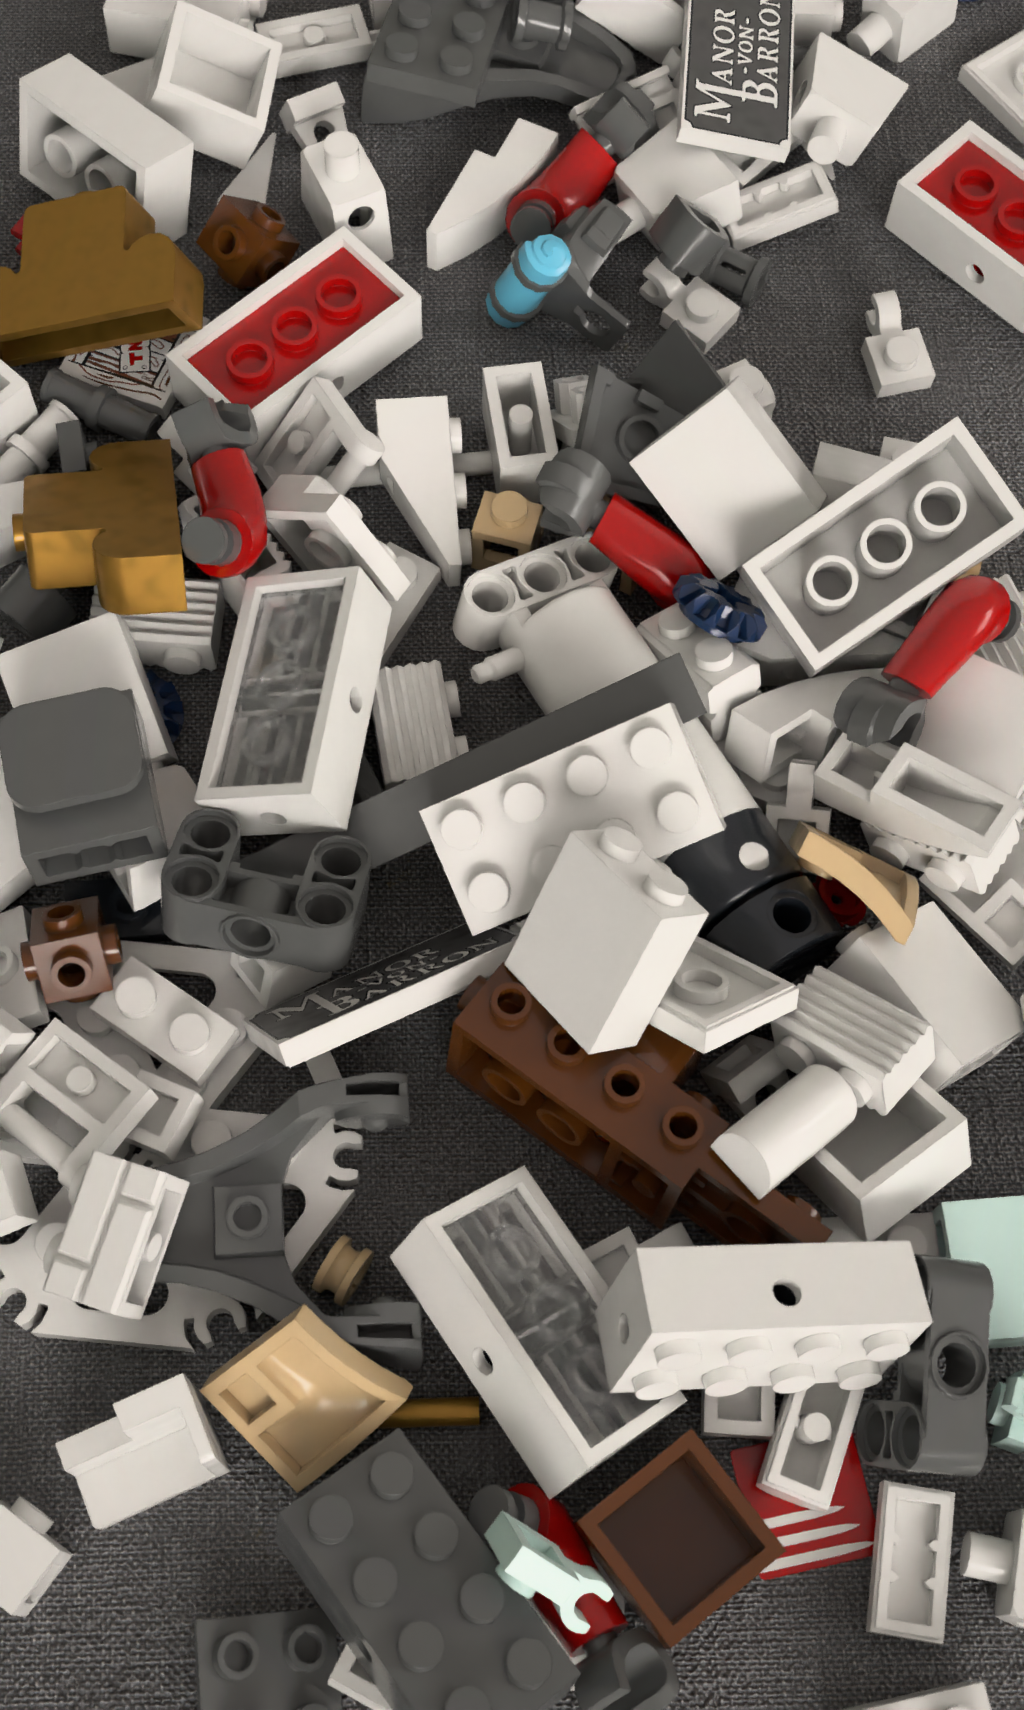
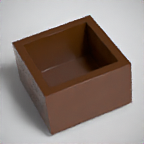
M692 1428L574 1524L593 1557L648 1631L662 1644L664 1649H671L787 1551Z

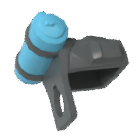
M604 198L589 208L584 205L576 208L566 218L562 219L551 234L539 235L536 239L525 241L524 243L521 241L516 250L512 252L511 262L502 274L498 273L488 286L485 300L488 314L497 324L506 328L521 326L536 316L541 310L568 323L599 348L609 351L628 330L631 322L592 290L589 283L620 240L632 219L622 209ZM584 311H592L602 316L608 323L610 330H602L592 325L587 320Z

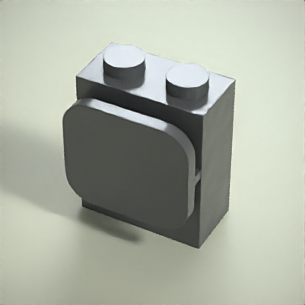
M103 687L23 704L13 708L5 716L0 717V753L6 790L13 802L21 857L36 886L168 856L169 852L144 722L132 689L119 691L114 688Z

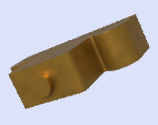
M115 186L97 191H82L71 197L31 205L24 212L20 271L16 274L7 267H0V359L9 367L201 330L204 297L203 275L169 237L161 233H155L154 218L124 186Z
M170 439L105 444L97 447L90 453L91 471L36 474L24 478L23 513L12 514V526L16 552L26 551L30 583L33 589L42 590L97 585L101 607L108 612L119 615L188 611Z

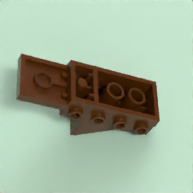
M502 962L488 980L479 975L465 990L457 1004V1009L461 1013L453 1021L446 1072L659 1229H662L677 1209L725 1245L826 1243L833 1231L821 1223L820 1214L809 1203L793 1195L785 1197L775 1189L758 1200L710 1147L717 1137L728 1129L730 1124L720 1117L718 1108L708 1098L695 1091L684 1092L682 1090L683 1086L695 1072L703 1053L648 1024L636 1046L588 1054L504 965L505 962ZM541 1092L547 1096L546 1100L542 1097ZM595 1132H597L599 1135L604 1137L609 1142H604L598 1139V1137L595 1135Z

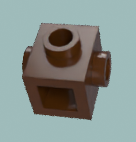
M228 195L222 196L196 240V243L219 266L217 272L220 277L230 285L242 290L247 289V287L258 288L286 268L300 246V243L284 227L286 220L278 211L259 201Z
M98 895L32 909L30 941L21 942V958L27 980L29 982L39 980L46 1004L65 1000L71 1003H80L91 1000L102 992L112 991L113 964L123 962V952L116 924H105Z

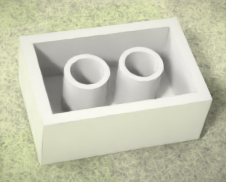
M70 53L19 78V169L22 176L55 200L71 197L82 191H97L115 186H124L154 218L155 233H161L169 237L173 242L187 234L194 151L193 140Z

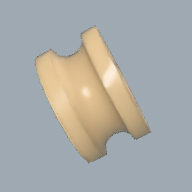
M345 1234L342 1235L320 1266L314 1278L312 1289L318 1293L324 1290L332 1291L335 1295L334 1302L341 1307L344 1306L364 1278L373 1260L374 1252L368 1248L363 1249V1251L355 1250L352 1247V1238Z

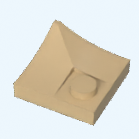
M799 820L788 842L799 856L798 864L825 879L832 880L834 877L874 912L896 942L905 945L914 928L919 904V884L917 878Z
M304 1303L213 1372L200 1392L298 1493L333 1467L390 1417L408 1399L413 1386L407 1379L381 1367L357 1351L329 1328Z

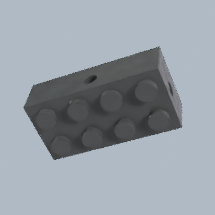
M400 1428L394 1430L278 1513L274 1540L392 1710H549L568 1694L581 1675L580 1671L526 1598L508 1586L497 1574L496 1567L499 1562Z

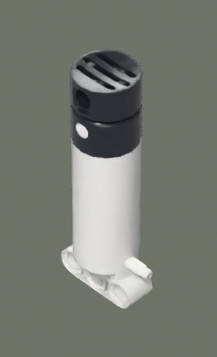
M591 531L586 532L584 537L576 535L477 571L469 576L464 584L453 618L452 629L455 637L462 645L472 650L484 652L499 647L503 650L486 657L483 662L473 665L471 676L474 682L483 684L490 680L497 681L518 673L544 714L547 715L659 662L609 588L618 567L588 542L592 534ZM697 717L683 725L726 823V828L724 831L658 859L670 867L672 873L686 883L689 889L688 894L709 913L697 936L792 983L830 955L847 933L807 876H803L802 868Z

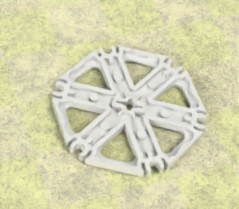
M120 940L123 962L113 964V978L132 955L155 972L203 976L214 983L216 994L208 1008L236 1026L240 1037L200 1089L163 1063L156 1070L149 1053L95 1017L90 1006L98 996L80 1003H71L65 1000L47 1004L48 1012L58 1014L66 1026L135 1077L139 1070L143 1069L196 1091L206 1101L174 1162H179L208 1151L246 1132L268 1116V1114L217 1110L263 1051L249 1040L242 1019L265 1010V1008L231 966V952ZM330 1050L305 1061L315 1085L342 1079ZM32 1092L25 1100L24 1110L74 1149L87 1135L88 1132L38 1093ZM331 1119L291 1159L283 1189L300 1190L306 1201L304 1212L284 1237L285 1257L293 1278L356 1196L355 1189L339 1190L329 1187L331 1181L339 1186L348 1187L359 1184V1171L352 1168L344 1169L339 1167L335 1163V1158L344 1149L363 1150L364 1144L363 1136L354 1131L344 1130L335 1133L338 1129L346 1128L336 1125L335 1119ZM0 1132V1149L21 1155L23 1163L48 1165L8 1132ZM123 1141L111 1155L149 1168L174 1163L144 1149L139 1155L136 1153L134 1155L133 1152L137 1146ZM64 1186L39 1215L40 1221L33 1223L18 1241L12 1244H0V1277L2 1275L5 1276L0 1280V1308L12 1294L24 1293L26 1296V1306L14 1321L24 1330L35 1326L42 1316L44 1307L48 1308L42 1322L31 1331L36 1337L195 1352L188 1338V1323H194L197 1338L206 1348L215 1346L209 1326L211 1320L217 1314H230L233 1316L234 1323L240 1333L248 1331L249 1320L245 1310L239 1304L240 1301L213 1290L180 1283H166L168 1287L166 1304L154 1314L143 1315L141 1321L113 1315L104 1311L84 1309L78 1306L75 1301L43 1291L42 1288L47 1277L43 1270V1258L46 1248L56 1234L63 1232L72 1208V1204L68 1199L69 1190ZM254 1308L256 1320L260 1324L266 1313Z

